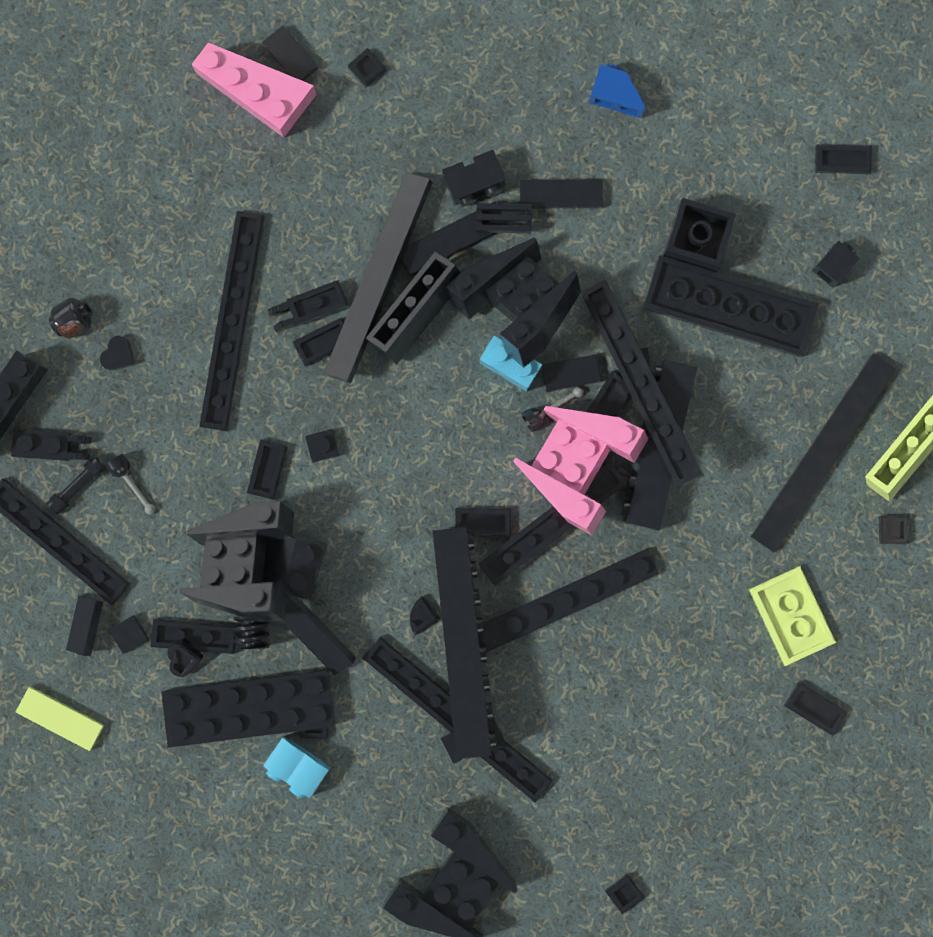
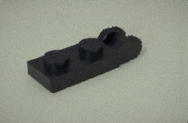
M336 280L288 298L286 302L273 306L267 311L269 316H277L282 312L291 310L292 318L280 321L273 326L275 332H280L295 325L298 327L348 308V304L340 283Z
M14 429L11 457L69 461V459L88 461L90 460V454L86 452H69L70 442L88 444L91 443L92 437L61 432Z

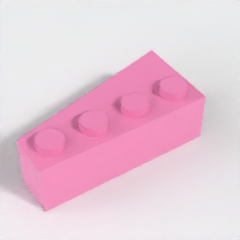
M207 43L192 63L197 75L283 138L316 96L314 85L211 43Z

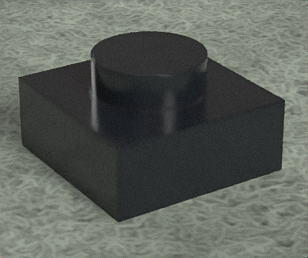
M333 429L305 436L312 463L339 456Z

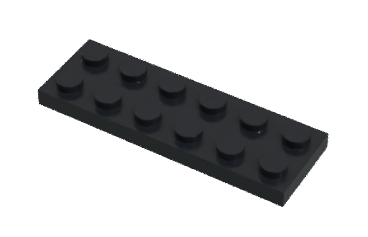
M659 255L643 309L801 358L805 352L819 303Z
M329 670L161 692L168 748L336 726Z

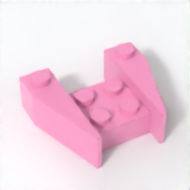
M545 406L544 411L551 419L557 422L532 466L517 458L513 462L568 523L593 535L606 510L601 504L584 494L610 450L635 463L648 441V437L644 430L619 417Z

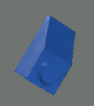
M600 64L589 103L641 119L645 105L628 73L622 71L619 66L614 64H606V66Z

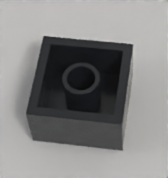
M682 198L677 206L662 256L716 272L721 265L736 214Z

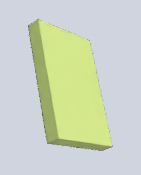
M800 566L749 589L784 666L836 643Z

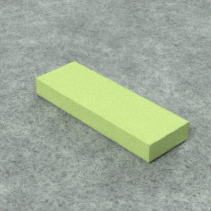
M28 687L16 710V713L88 751L92 750L105 726L33 687Z

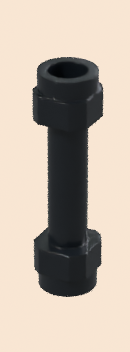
M96 456L83 465L85 469L60 494L55 493L49 498L50 500L46 504L53 512L59 514L61 511H64L69 506L67 502L93 476L97 478L103 473V470L106 469L105 465L101 464Z

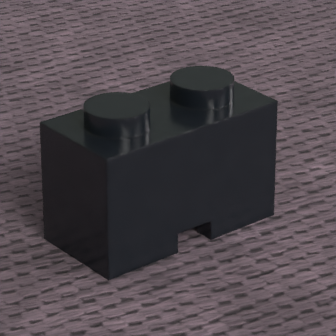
M494 150L473 157L474 163L465 167L463 162L442 169V176L454 206L461 204V207H466L475 203L478 196L486 194L487 197H491L502 191L501 187L505 186L506 179Z

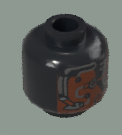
M72 297L51 309L49 324L58 336L71 339L90 328V317L93 313L85 301L80 302Z

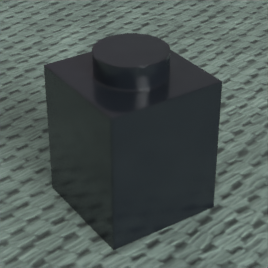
M838 240L812 271L833 288L839 284L860 258L855 255L856 251L852 246L845 242L841 243Z

